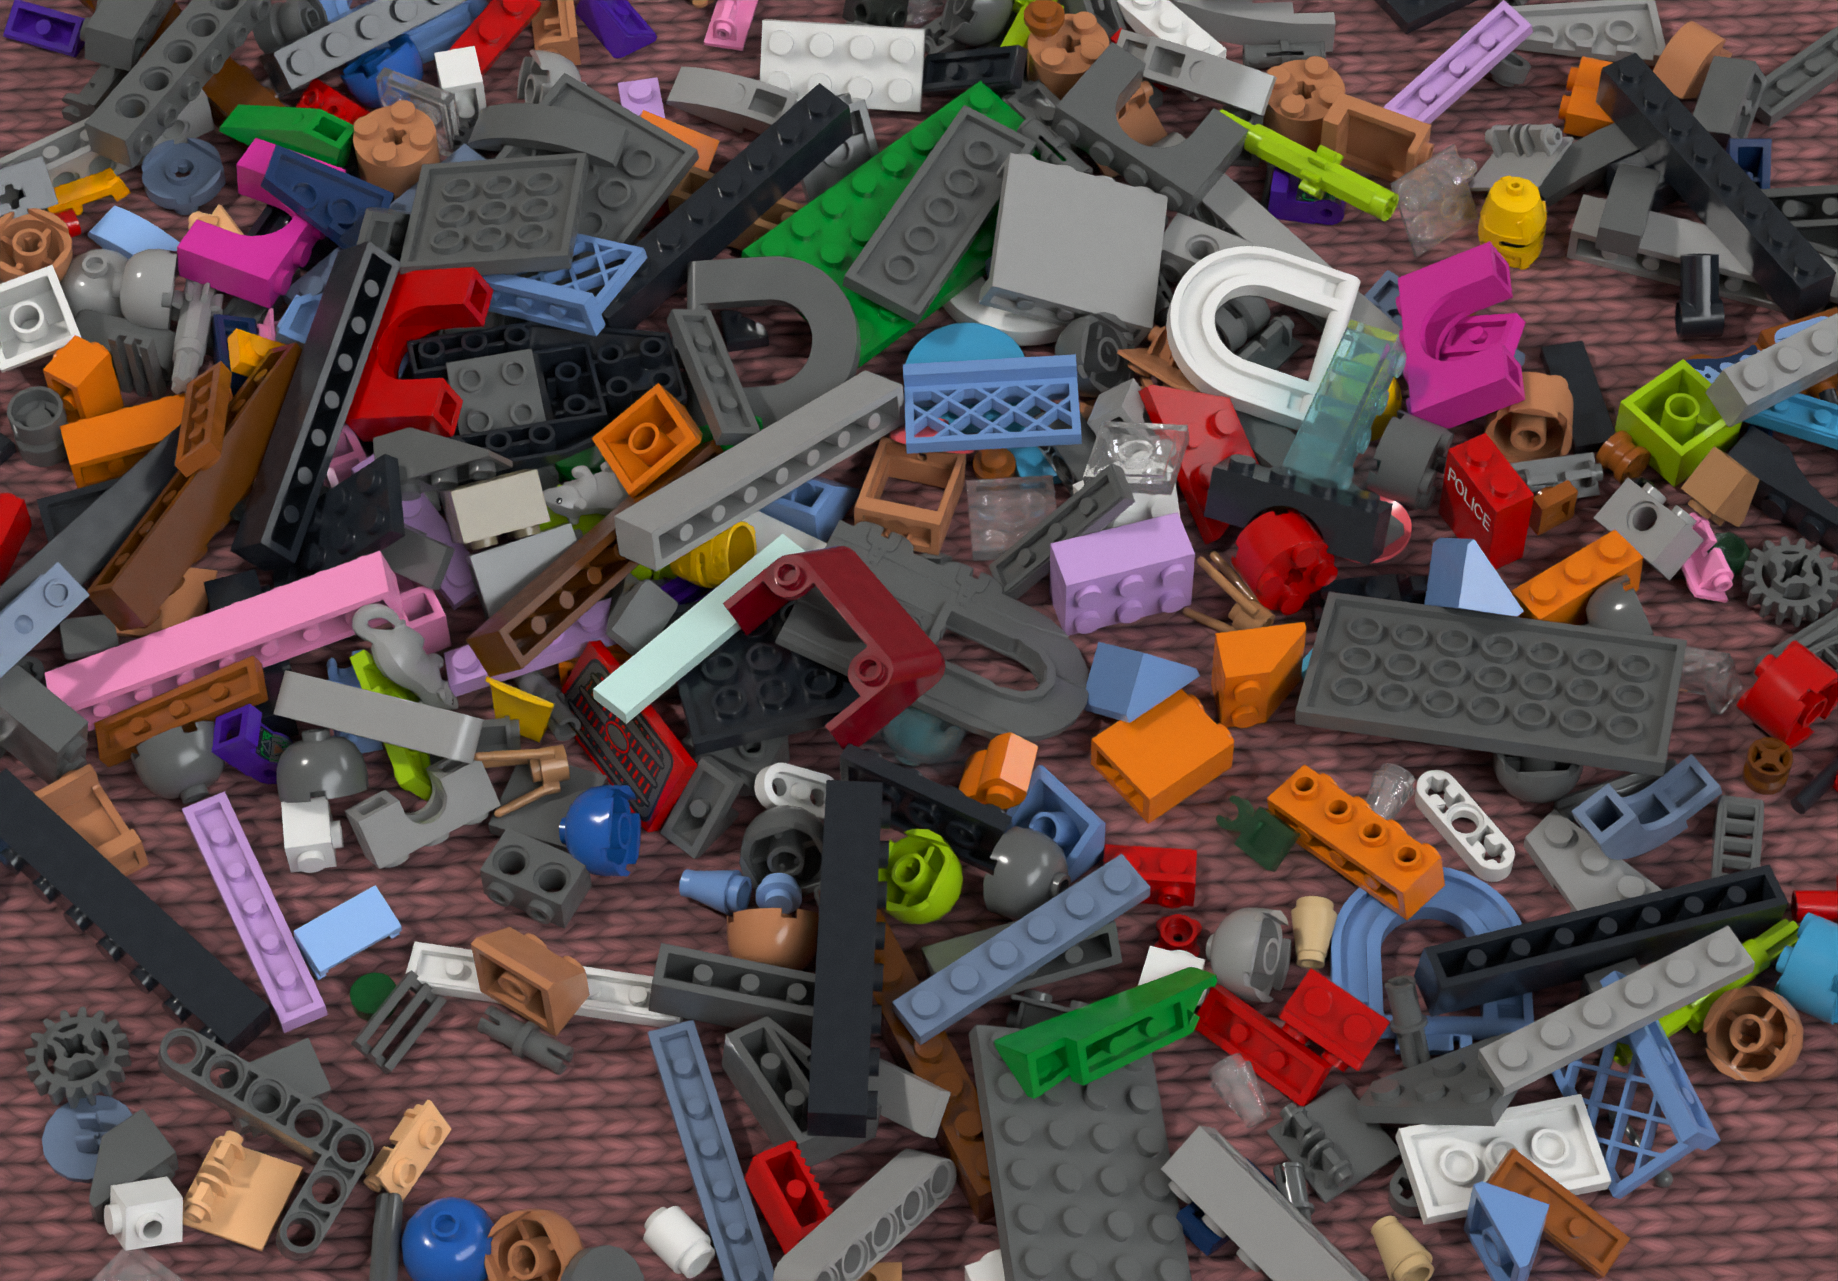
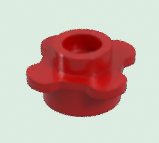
M1175 914L1169 917H1162L1157 921L1156 930L1159 932V941L1154 944V947L1169 951L1184 950L1198 958L1200 947L1197 945V936L1202 933V926L1197 920L1185 915ZM1174 937H1182V940L1179 942L1175 941Z

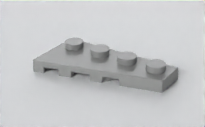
M1602 0L1511 6L1532 25L1533 33L1519 44L1515 50L1573 57L1585 56L1615 62L1637 53L1647 65L1655 66L1666 47L1655 0Z

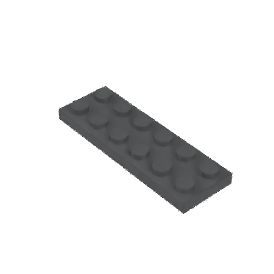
M963 105L844 276L842 286L917 325L999 205L1003 179L996 177L998 169L1010 153L1033 155L1037 142Z

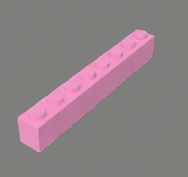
M377 551L45 672L46 686L52 693L89 722V732L95 730L94 723L250 656L254 655L262 663V667L265 668L356 635L352 628V618L357 610L364 605L382 604L393 609L399 619L405 616L397 579L381 551ZM374 618L368 621V625L371 628L389 623L388 620L383 618Z

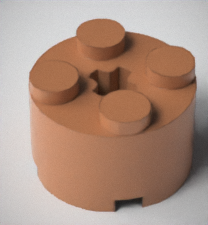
M1089 12L1065 14L1064 24L1055 35L1043 38L1030 33L1028 37L1027 81L1032 80L1035 82L1040 80L1059 100H1062L1109 46L1108 35L1103 27L1097 23L1096 17Z
M1318 56L1309 57L1307 60H1293L1271 67L1267 73L1277 77L1263 117V126L1317 152L1321 144L1323 119L1339 92L1345 94L1343 80L1335 70L1329 67L1326 59Z
M400 100L392 106L376 109L366 116L358 118L354 123L353 143L360 179L393 192L394 200L418 182L422 164L441 163L434 123L428 115L416 109L415 105L410 101Z
M1522 372L1525 400L1487 414L1485 416L1486 434L1509 463L1566 456L1572 445L1574 406L1572 394L1568 389V382L1565 378L1558 375L1550 376L1538 372Z

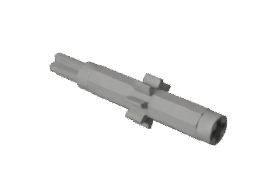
M187 278L184 292L174 290L171 303L173 306L171 319L178 321L172 356L174 369L171 379L173 382L171 390L176 394L182 391L186 393L187 383L197 377L198 370L204 361L213 315H223V309L221 308L223 294H216L217 289L211 288L208 282L203 285Z

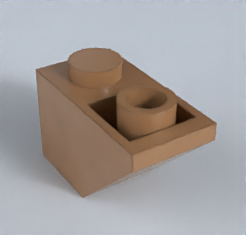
M1714 446L1681 489L1692 497L1688 505L1708 520L1711 519L1719 526H1722L1727 521L1739 528L1745 520L1760 479L1727 453Z

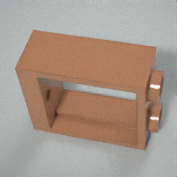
M881 437L854 507V526L858 522L863 521L878 524L884 527L881 536L888 538L891 532H895L911 542L914 547L913 551L939 556L964 487L966 454L947 452L923 453L926 457L921 456L919 453L907 454L906 444L896 442L887 437ZM888 477L945 488L938 510L933 511L880 500Z

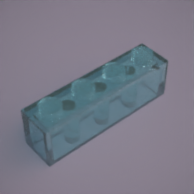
M1350 319L1282 467L1295 470L1297 476L1309 480L1315 478L1329 479L1336 482L1340 489L1347 490L1354 474L1353 464L1358 454H1363L1366 451L1371 439V425L1376 415L1380 416L1383 414L1389 399L1388 389L1394 377L1398 378L1402 374L1406 364L1407 356L1398 334Z

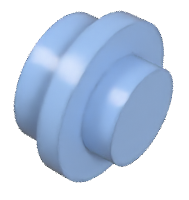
M785 873L767 875L756 889V904L759 908H782V913L790 914L796 911L802 903L801 888L792 876Z

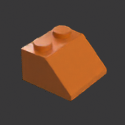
M1305 622L1215 633L1211 686L1220 724H1223L1226 728H1248L1255 724L1265 723L1301 680L1306 638Z

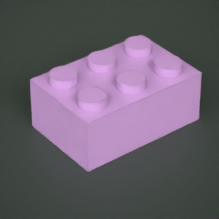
M1176 512L1050 544L1049 596L1062 630L1068 636L1077 633H1092L1098 628L1121 622L1132 623L1141 617L1161 612H1176L1185 606L1191 605L1195 552L1179 513Z

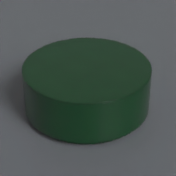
M368 973L358 978L350 990V1000L356 1015L363 1020L369 1021L396 987L395 982L389 976L382 973ZM398 1003L386 1018L390 1017L395 1012V1010L398 1007Z

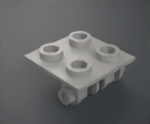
M1554 124L1494 125L1485 133V142L1487 145H1491L1494 152L1466 189L1467 191L1489 192L1494 183L1500 180V177L1508 175L1528 179L1539 188L1557 162L1561 160L1563 154L1574 141V138L1563 137L1561 129L1556 128Z

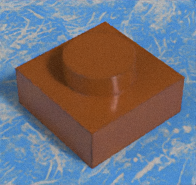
M1569 480L1554 487H1545L1534 496L1529 526L1537 536L1573 518L1578 490Z

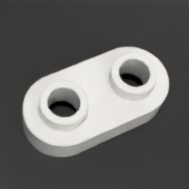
M776 763L763 768L758 773L754 787L759 802L765 808L770 809L784 805L802 807L815 814L821 821L824 820L826 780L834 779L829 775L791 764ZM772 783H774L777 788V795L773 791ZM811 793L814 795L816 799L815 805H813L810 800Z

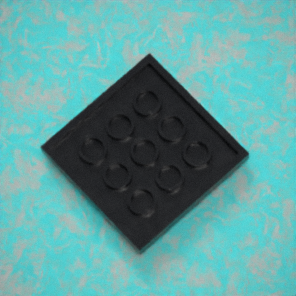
M797 599L790 600L749 635H746L742 629L737 631L676 682L696 756L825 727L828 722L860 697L849 682L848 676L775 643ZM699 601L678 605L662 632Z

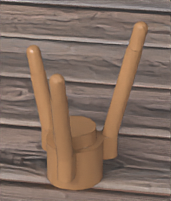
M1216 551L1210 553V558L1226 578L1204 557L1197 558L1198 565L1237 602L1228 615V618L1233 623L1230 626L1188 607L1183 609V615L1219 632L1268 627L1273 624L1275 615L1271 613L1270 609L1260 604L1251 590Z
M563 744L540 749L476 752L474 756L475 761H482L484 768L528 764L532 782L541 781L543 785L496 809L494 815L497 818L545 795L560 793L559 782L570 780L568 760Z

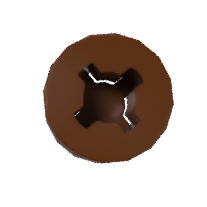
M1763 737L1755 740L1750 745L1742 771L1743 781L1752 791L1762 795H1773L1780 792L1786 786L1794 760L1793 752L1786 743L1773 737ZM1762 768H1766V769H1771V768H1773L1775 771H1766V770H1763Z

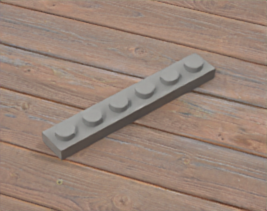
M1726 926L1479 1049L1478 1060L1504 1097L1752 973L1755 962L1730 927Z

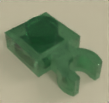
M1231 795L1229 800L1238 807V816L1232 821L1226 816L1218 815L1216 817L1217 823L1224 829L1241 832L1234 844L1265 869L1276 872L1301 834L1269 809L1259 806L1254 814L1253 806L1247 799Z

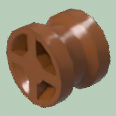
M1621 430L1612 435L1602 445L1595 461L1597 464L1600 463L1602 465V469H1610L1614 473V479L1622 485L1627 478L1639 477L1650 462L1651 453L1645 447H1637L1633 444L1632 436L1626 431Z

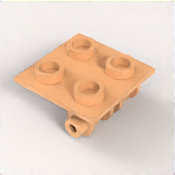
M226 1131L224 1136H219L214 1140L183 1200V1225L263 1251L304 1168L245 1148L241 1145L244 1139L240 1134L234 1131Z

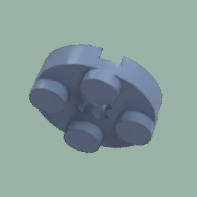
M187 138L188 143L174 144L173 139L160 143L145 156L142 162V182L148 198L163 208L174 209L180 215H190L196 212L198 206H202L212 200L226 183L219 152L210 143L197 138ZM178 171L180 173L191 171L186 177L179 178L175 175Z

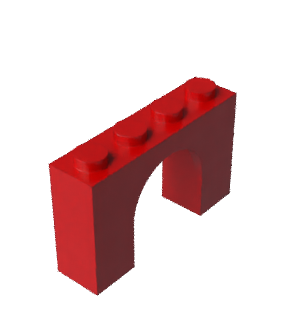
M474 267L414 270L401 275L400 271H398L345 421L363 442H371L374 437L409 427L443 437L454 436L463 404L461 397L444 378L401 380L398 379V371L401 361L407 352V341L421 339L425 335L441 329L484 327L494 290Z

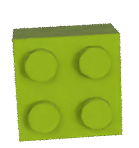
M1684 359L1622 400L1615 426V433L1621 430L1626 431L1632 436L1633 444L1637 447H1645L1651 453L1649 465L1674 487L1692 475L1714 446L1726 452L1736 445L1742 424L1740 422L1730 428L1727 426L1705 393L1711 386V383Z

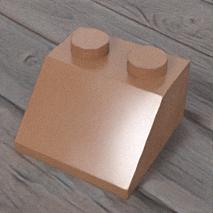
M507 927L476 937L471 943L480 991L525 1019L539 1025L540 1028L555 1037L590 995L584 967L570 956H563L562 958L548 950L544 942L533 934L526 933L523 935L515 929Z

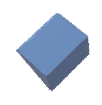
M1440 537L1433 543L1424 605L1515 617L1524 612L1474 539Z
M1098 642L1086 684V690L1089 695L1084 710L1130 723L1200 675L1197 668Z
M1037 765L1032 773L1025 800L1019 805L1009 808L1006 814L1012 817V827L1019 826L1037 830L1049 836L1063 849L1068 865V875L1072 883L1104 858L1106 823L1043 765Z
M1481 1181L1473 1185L1464 1231L1492 1281H1527L1539 1248L1549 1204Z

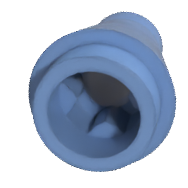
M686 869L681 876L679 884L681 896L694 899L729 916L733 912L746 910L752 891L751 879L742 876L739 870L695 871Z

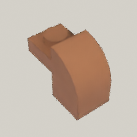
M1690 21L1682 26L1671 38L1658 59L1653 72L1674 95L1681 99L1696 98L1705 82L1713 57L1731 58L1732 53L1723 48L1726 39L1694 21Z

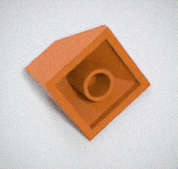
M657 383L596 434L592 440L628 495L634 498L701 442L703 433L685 407L662 385Z

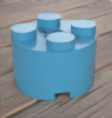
M1808 912L1798 929L1797 937L1799 939L1795 947L1787 945L1780 954L1776 964V971L1782 973V976L1778 980L1774 992L1786 998L1795 1009L1832 1025L1834 1022L1838 1024V924Z

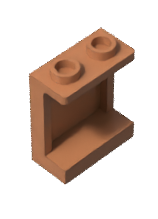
M1339 92L1323 119L1320 144L1344 156L1339 165L1344 164L1402 185L1401 204L1410 206L1416 193L1422 195L1428 185L1430 171H1427L1426 167L1434 150V144L1429 142L1431 125Z
M91 764L78 770H71L54 783L38 791H33L36 796L125 876L149 865L142 841L134 829L129 830L101 787L97 774Z

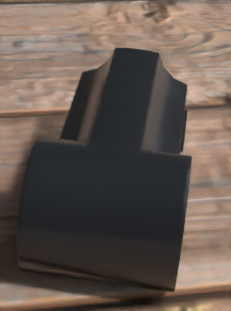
M1692 253L1680 255V300H1677L1675 306L1677 337H1721L1724 331L1725 319L1723 302L1719 299V254Z

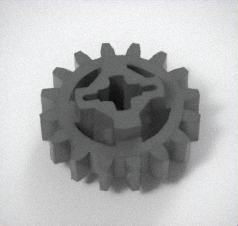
M1784 536L1781 538L1779 546H1775L1770 540L1764 541L1762 551L1754 548L1751 551L1749 561H1745L1741 576L1743 577L1741 592L1749 593L1748 606L1758 604L1761 606L1760 617L1764 618L1770 613L1776 615L1775 622L1777 625H1781L1784 618H1791L1794 627H1799L1802 617H1806L1808 621L1813 623L1818 619L1819 612L1823 614L1829 613L1832 603L1836 602L1838 571L1831 570L1834 559L1832 557L1820 558L1822 547L1819 545L1811 550L1805 548L1806 543L1803 538L1799 539L1797 545H1790L1788 538Z
M80 1007L77 1017L70 1018L69 1013L66 1010H62L60 1012V1022L55 1024L46 1018L43 1021L46 1032L44 1034L35 1032L31 1034L30 1037L35 1048L25 1049L24 1054L29 1064L25 1067L30 1081L34 1083L37 1093L40 1096L48 1093L53 1105L57 1106L64 1097L68 1099L71 1109H76L80 1098H87L91 1106L96 1105L95 1094L103 1092L110 1097L114 1094L110 1083L112 1081L125 1082L126 1077L122 1067L131 1066L132 1061L128 1052L130 1044L126 1033H122L119 1022L116 1019L108 1022L104 1011L99 1010L91 1018L88 1016L86 1007ZM103 1041L109 1046L108 1056L103 1054L101 1046ZM49 1059L54 1062V1074L48 1070Z

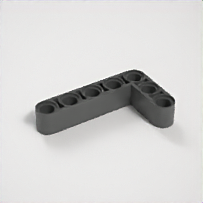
M186 1027L175 1028L169 1031L163 1037L158 1052V1065L168 1078L317 1163L282 1220L276 1235V1246L285 1258L292 1261H304L310 1258L317 1251L372 1157L374 1145L370 1134L355 1123L198 1032ZM175 1044H184L192 1049L194 1059L186 1064H178L169 1058L167 1050ZM218 1068L228 1069L234 1073L236 1084L230 1088L221 1089L212 1083L210 1074ZM266 1092L272 1094L278 1102V1109L272 1113L259 1112L254 1107L252 1098L259 1093ZM301 1117L313 1118L320 1126V1134L313 1138L301 1136L296 1131L295 1121ZM344 1141L356 1143L362 1151L361 1160L350 1163L344 1161L337 1152V1145ZM324 1182L331 1184L337 1191L338 1199L332 1204L319 1203L312 1194V1187ZM296 1224L306 1226L312 1233V1243L305 1247L293 1245L287 1237V1229Z

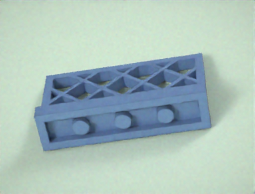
M577 233L573 256L586 251L595 252L596 254L572 262L571 269H562L555 272L538 271V275L529 278L519 276L527 272L513 275H481L494 290L488 311L597 336L605 327L601 314L648 257L645 249L642 247ZM619 259H626L623 264L606 270L605 264ZM600 266L601 272L579 280L577 279V274ZM568 277L572 279L571 283L562 286L551 284ZM605 284L596 297H594L593 293L585 292Z
M1076 354L903 364L907 454L1082 444ZM1061 399H1064V400L1061 401L1059 404H1056V403L1050 401V400H1061ZM1008 402H1020L1014 407L1008 404ZM977 404V405H975V406H974L973 408H971V409H969V408H967V407L964 406V405ZM1034 406L1046 411L1037 420L1025 414ZM919 407H933V408H931L929 411L926 412V411H924L923 409H921V408H919ZM992 408L1003 414L994 422L982 416ZM947 411L959 416L950 425L938 419ZM1059 419L1072 426V429L1053 430L1048 426ZM1014 421L1026 427L1021 432H1008L1005 430ZM970 424L982 430L978 434L970 435L960 432ZM927 426L939 432L933 437L915 438V435Z
M1613 971L1600 980L1602 987H1606L1627 975ZM1659 1020L1624 1036L1625 1038L1622 1037L1604 1046L1599 1067L1582 1063V1058L1568 1064L1567 1071L1565 1067H1562L1552 1072L1563 1097L1577 1095L1575 1084L1580 1068L1597 1072L1590 1099L1583 1098V1100L1588 1105L1587 1112L1612 1181L1608 1188L1612 1196L1618 1199L1623 1198L1698 1148L1706 1151L1721 1141ZM1617 1042L1629 1045L1633 1053L1628 1074L1611 1070ZM1641 1070H1642V1072H1643L1645 1078L1639 1077V1076H1640V1073H1641ZM1609 1075L1626 1079L1619 1107L1602 1103ZM1638 1083L1649 1085L1654 1094L1649 1114L1631 1110ZM1600 1108L1617 1112L1610 1140L1600 1138L1595 1130ZM1661 1112L1664 1113L1666 1119L1660 1117ZM1629 1116L1647 1120L1640 1148L1622 1143ZM1658 1123L1670 1126L1678 1141L1677 1144L1663 1153L1651 1151ZM1603 1144H1604V1145H1608V1150H1607V1152H1606V1150H1605ZM1620 1149L1638 1153L1633 1173L1623 1180H1620L1615 1170ZM1649 1157H1654L1653 1160L1648 1162Z

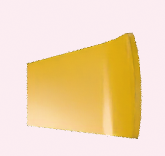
M486 676L485 681L491 686L495 719L505 718L507 715H509L510 720L519 719L520 735L540 742L548 728L547 723L555 704Z

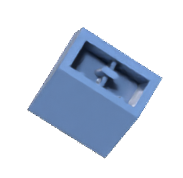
M816 476L759 511L826 543L834 532L839 520L842 521L859 497V489Z

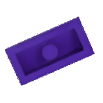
M14 0L3 37L76 58L85 45V42L80 39L81 28L85 18L22 0Z
M580 0L576 7V14L616 59L629 55L655 42L658 37L627 0Z

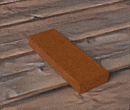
M1514 1148L1507 1151L1486 1181V1183L1549 1204L1542 1236L1597 1279L1605 1277L1631 1239Z

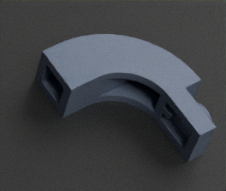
M1690 754L1665 773L1664 777H1660L1654 783L1633 795L1620 797L1608 783L1571 812L1576 822L1608 858L1622 860L1647 853L1688 828L1686 820L1722 794V790L1714 778Z

